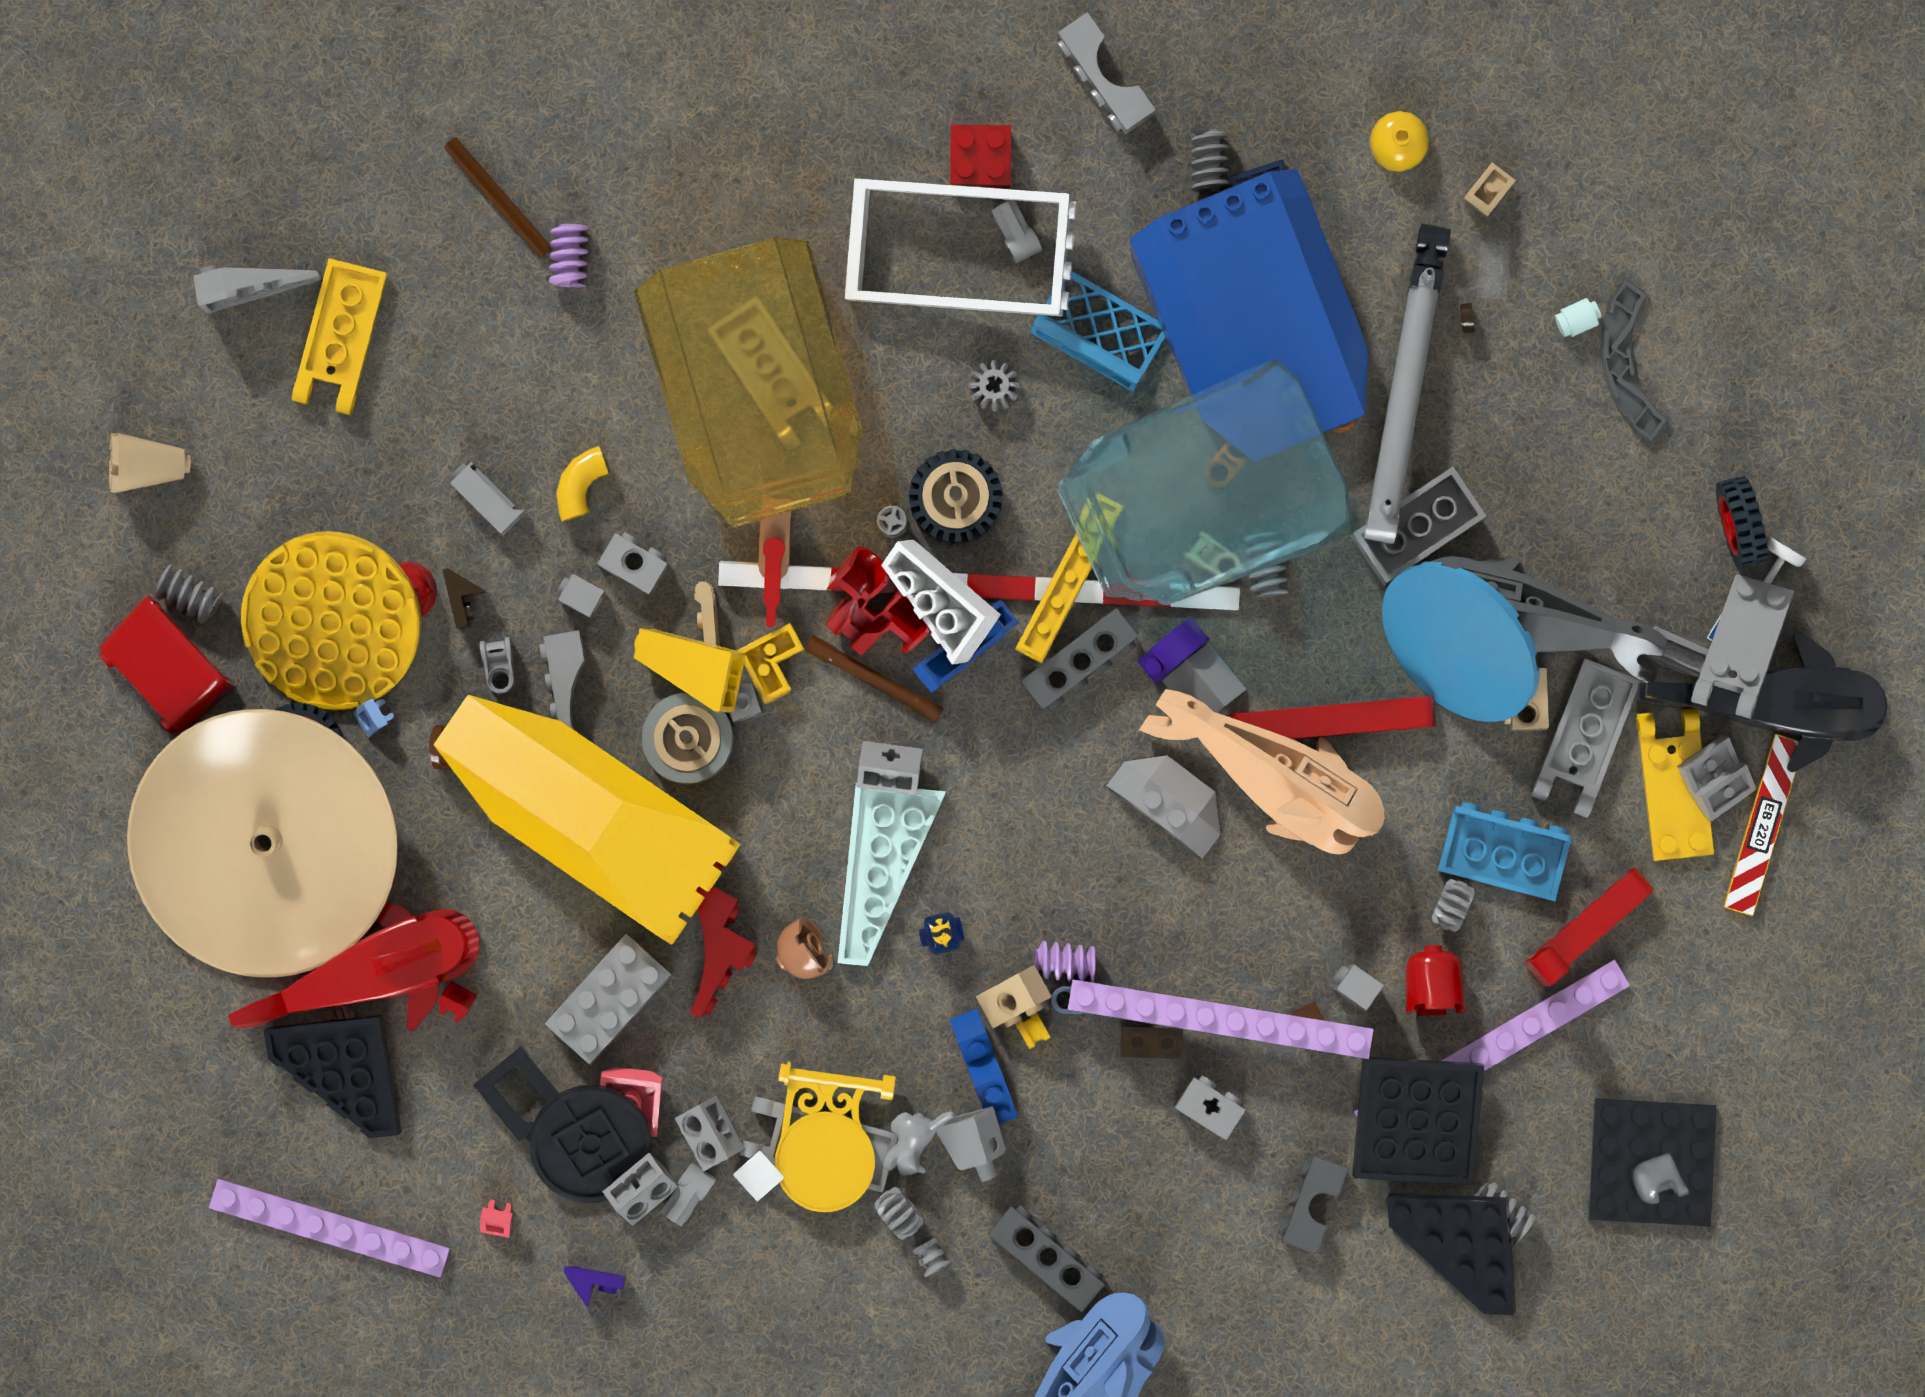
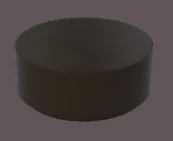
M1463 303L1460 305L1462 331L1464 334L1474 333L1472 303Z

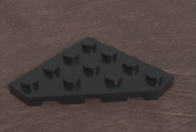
M382 1015L267 1027L263 1030L268 1060L277 1067L281 1066L293 1075V1079L309 1092H314L327 1102V1106L344 1119L348 1118L361 1128L360 1131L368 1138L396 1136L402 1132Z
M1389 1193L1387 1208L1389 1227L1483 1314L1514 1315L1516 1312L1508 1197Z

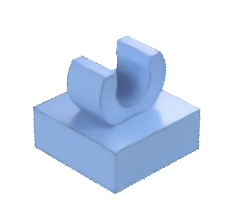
M372 698L362 703L353 712L368 738L379 733L394 717L393 713L383 716L379 708L386 703L384 699L374 702Z

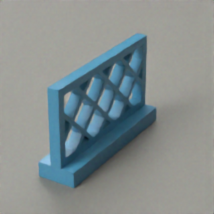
M1072 271L1071 280L1080 285L1082 295L1070 297L1069 303L1084 300L1087 315L1072 318L1069 306L1068 310H1065L1066 320L1056 322L1046 315L1038 314L1032 324L1030 333L1134 392L1165 339L1158 320ZM1085 288H1087L1088 290H1090V291H1092V292H1091V293H1086V289H1085ZM1052 294L1046 302L1048 305H1051ZM1101 296L1106 300L1108 310L1092 313L1088 298ZM1111 303H1113L1114 305H1116V306H1118V307H1117V308H1112ZM1121 311L1130 313L1134 325L1118 328L1114 313ZM1110 315L1113 330L1098 333L1094 318ZM1137 318H1139L1140 320H1142V321H1144V322L1138 323ZM1089 320L1093 334L1084 337L1077 334L1073 323ZM1152 326L1161 331L1156 341L1144 343L1140 328ZM1135 330L1139 345L1124 348L1120 333ZM1115 335L1119 349L1110 352L1103 349L1099 338ZM1152 347L1149 354L1147 355L1146 348ZM1141 350L1144 362L1140 369L1128 363L1125 353Z

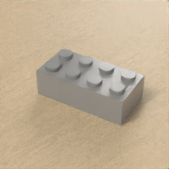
M1451 467L1401 501L1399 523L1394 544L1363 538L1365 525L1352 533L1350 537L1382 585L1385 586L1409 566H1415L1484 520L1487 516L1455 468Z
M625 934L548 1019L545 1025L591 1065L673 974L629 934Z

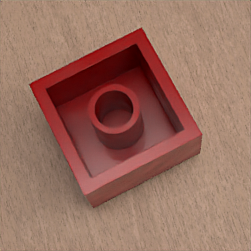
M951 125L950 185L1010 189L1011 125Z

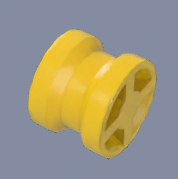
M1037 1012L1030 1015V1018L1026 1021L1015 1023L1029 1049L1035 1047L1036 1042L1040 1040L1046 1041L1051 1038Z

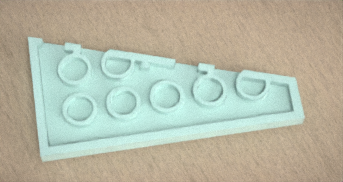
M856 783L838 963L861 966L869 965L946 791L917 789V795L857 788Z

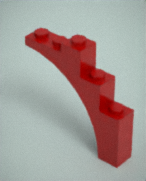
M717 861L713 865L720 871H722L724 867ZM700 886L696 890V892L705 897L697 909L704 936L705 957L700 989L690 1013L699 1018H702L704 1013L709 1016L718 1002V999L714 998L715 993L719 987L725 989L733 973L728 971L730 966L740 971L743 970L744 966L750 969L758 955V952L754 951L756 944L725 927L727 922L733 924L740 913L741 908L737 907L739 900L714 886L709 892Z

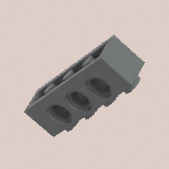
M1116 608L1025 677L1021 684L1042 711L1049 708L1052 712L1065 702L1062 697L1071 689L1074 693H1077L1089 683L1086 679L1095 671L1100 675L1111 667L1113 663L1110 659L1120 653L1124 657L1137 647L1134 641L1139 636ZM1099 637H1110L1114 642L1113 649L1109 652L1100 651L1096 644ZM1078 654H1084L1089 658L1090 666L1085 670H1078L1073 666V658ZM1055 672L1062 673L1066 678L1065 686L1060 689H1055L1049 684V677Z
M1011 1205L989 1231L988 1235L1082 1313L1104 1287L1105 1283L1100 1280L1104 1275L1091 1264L1087 1268L1077 1261L1080 1255L1069 1245L1066 1244L1064 1248L1059 1246L1054 1241L1057 1235L1045 1225H1042L1040 1229L1031 1222L1034 1216L1021 1205L1017 1209ZM1023 1228L1030 1229L1034 1234L1032 1243L1025 1246L1019 1244L1016 1240L1017 1232ZM1045 1248H1052L1057 1253V1259L1051 1265H1045L1039 1259L1041 1251ZM1073 1267L1079 1270L1080 1279L1077 1283L1067 1284L1063 1280V1273L1066 1269Z

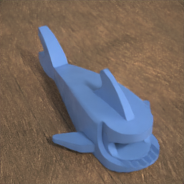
M1125 1292L1108 1295L1095 1304L1082 1321H1073L1049 1333L1045 1338V1342L1061 1349L1048 1369L1035 1397H1138L1144 1382L1151 1375L1152 1369L1159 1361L1165 1345L1163 1329L1149 1318L1150 1312L1144 1301L1134 1294Z

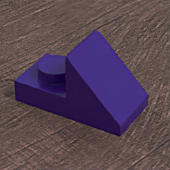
M570 1265L564 1267V1274L587 1308L590 1306L594 1284L599 1285L598 1291L616 1294L617 1289H624L626 1276Z

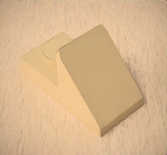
M1491 163L1466 194L1464 200L1488 217L1516 180L1494 163Z

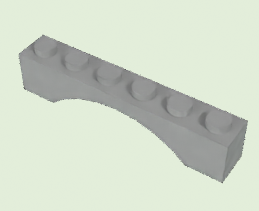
M579 630L543 636L544 644L539 645L542 662H548L550 672L545 674L547 691H553L555 703L550 704L552 719L563 722L573 730V692L578 676L586 663L582 635Z

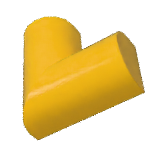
M791 623L737 650L746 653L744 665L764 704L773 702L791 691L778 663L804 650Z

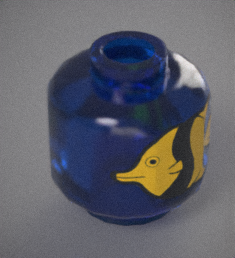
M950 912L926 917L923 922L924 928L918 930L922 947L928 946L930 952L934 955L957 950L960 947V941L965 940L960 918H955Z

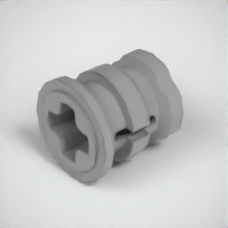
M936 1238L912 1250L915 1255L919 1256L920 1260L918 1263L920 1266H924L926 1269L924 1277H929L951 1264L950 1260H944L942 1255L945 1253L942 1248L938 1249Z

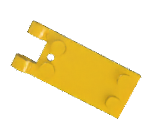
M328 259L300 368L293 388L292 401L308 404L313 381L316 379L340 385L341 388L335 411L346 415L352 414L388 277L386 272ZM334 367L335 373L330 375L327 373V369Z
M1681 709L1683 736L1655 739L1653 713L1636 715L1653 861L1714 854L1711 822L1696 804L1677 768L1678 765L1702 749L1699 711L1696 709ZM1672 745L1675 747L1674 754L1668 753V746Z

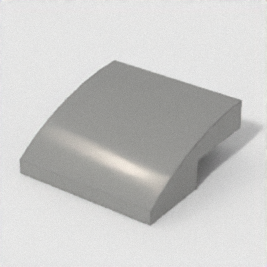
M1719 736L1677 766L1690 794L1710 821L1719 817L1756 790L1747 764L1739 762L1728 736Z

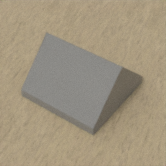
M1209 643L1162 680L1169 690L1191 695L1216 713L1247 690Z

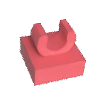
M491 1200L488 1208L483 1207L480 1232L509 1238L513 1217L511 1204L507 1203L505 1210L499 1211L494 1210L495 1200Z

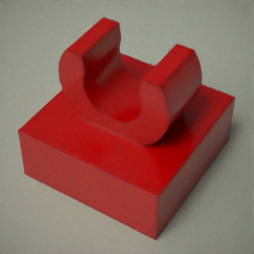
M451 981L437 1003L441 1006L439 1012L441 1015H444L447 1010L455 1013L454 1022L457 1023L462 1017L464 1018L478 995Z

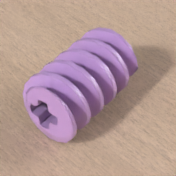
M560 224L558 225L559 227L551 230V235L559 239L550 242V246L558 250L550 254V259L558 263L549 266V270L557 274L549 278V283L559 287H586L578 283L579 279L587 277V274L579 271V268L588 265V262L579 259V256L588 254V250L580 247L581 243L588 242V238L581 236L580 232L589 230V226Z
M1042 941L1039 948H1036L1034 965L1038 972L1042 970L1044 979H1048L1051 972L1054 971L1058 981H1060L1063 973H1066L1068 982H1072L1075 975L1078 974L1080 981H1085L1089 975L1093 983L1096 966L1095 947L1090 946L1087 954H1084L1083 946L1078 945L1075 952L1072 953L1071 945L1066 943L1063 951H1060L1058 942H1054L1052 948L1048 950L1047 942Z

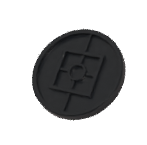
M581 1085L559 1093L544 1105L534 1120L529 1145L534 1169L542 1182L550 1190L563 1198L575 1202L598 1203L608 1201L602 1191L648 1153L651 1154L652 1143L647 1119L639 1106L631 1098L610 1087Z

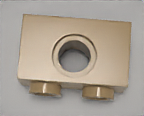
M1035 965L977 995L976 998L992 1028L1002 1023L1008 1028L1022 1020L1021 1013L1026 1012L1027 1016H1030L1043 1009L1044 1007L1041 1003L1051 998V995Z

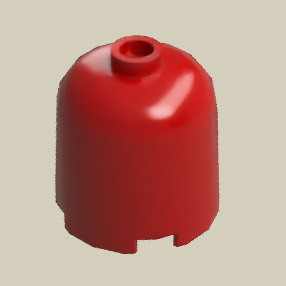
M1426 945L1423 952L1415 953L1408 959L1405 969L1406 1014H1412V1012L1417 1010V1016L1446 1015V1009L1455 1008L1457 1014L1466 1012L1463 969L1461 960L1456 954L1442 951V945Z

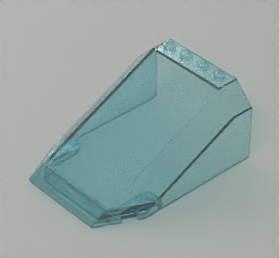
M1277 359L1245 370L1095 438L1079 460L1070 468L1067 475L1056 486L1105 596L1114 598L1127 597L1130 600L1136 601L1142 599L1159 601V604L1166 605L1320 549L1350 525L1348 487L1299 378Z

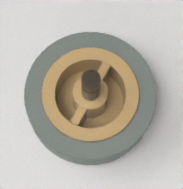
M688 693L675 694L660 701L650 711L643 725L642 746L648 762L661 776L675 783L698 784L713 778L725 767L733 749V729L726 713L713 711Z

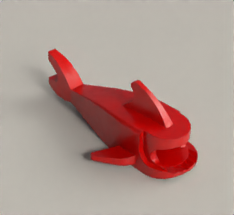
M386 902L376 919L384 929L354 944L283 991L254 1001L229 1014V1021L232 1027H238V1029L250 1028L269 1023L294 1012L369 1002L408 994L407 1029L414 1031L435 1006L439 997V984L464 975L475 964L480 946L478 932L465 915L455 910L440 909L419 916H413L405 907Z

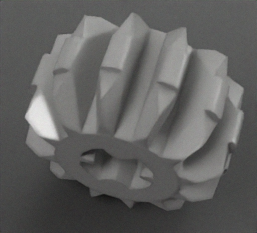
M996 360L991 361V370H988L986 365L981 363L979 367L983 375L974 371L971 374L973 379L979 381L969 383L970 390H979L971 396L972 400L977 401L983 397L984 399L980 404L981 409L986 408L988 401L992 402V412H997V402L999 401L1002 407L1007 409L1009 404L1005 397L1014 401L1017 399V395L1009 390L1020 388V383L1009 382L1017 376V373L1012 371L1006 375L1007 363L1002 364L1000 370L996 369ZM990 379H995V382L997 379L1000 380L999 392L993 393V389L991 392L987 390Z
M1453 879L1447 881L1432 915V922L1444 930L1458 931L1474 897V888L1461 881Z
M893 1187L889 1191L887 1190L874 1203L877 1213L899 1239L904 1240L912 1236L923 1225V1218L899 1188Z

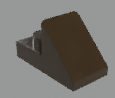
M449 568L443 569L456 628L458 630L470 628L469 620L474 619L471 603H465L464 598L487 592Z

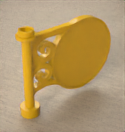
M789 1061L787 1064H781L779 1082H784L788 1089L781 1139L775 1154V1167L784 1176V1179L779 1182L782 1189L795 1203L812 1211L833 1212L850 1206L865 1193L874 1174L875 1155L872 1143L860 1123L859 1102L864 1091L880 1092V1099L893 1100L896 1076L884 1075L882 1081L791 1068V1062ZM838 1087L856 1089L853 1099L846 1093L838 1095V1102H842L843 1099L847 1101L845 1107L840 1109L834 1106L832 1097ZM801 1088H810L815 1091L818 1102L813 1107H808L804 1103L805 1099H813L812 1094L804 1093L800 1096L798 1100L799 1108L808 1115L790 1125L795 1093ZM825 1101H826L827 1107H828L832 1112H826V1111H825V1112H819V1111L822 1109V1107H823V1105H824V1103H825ZM851 1109L852 1119L842 1114L847 1113Z

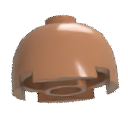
M804 917L793 921L784 928L777 941L778 954L776 955V960L782 970H787L799 979L816 978L830 971L833 967L832 954L826 956L819 941H825L820 929L810 919L804 922Z

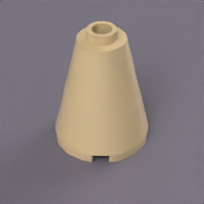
M111 433L109 487L111 493L184 479V473H190V455H185L183 448L121 433Z

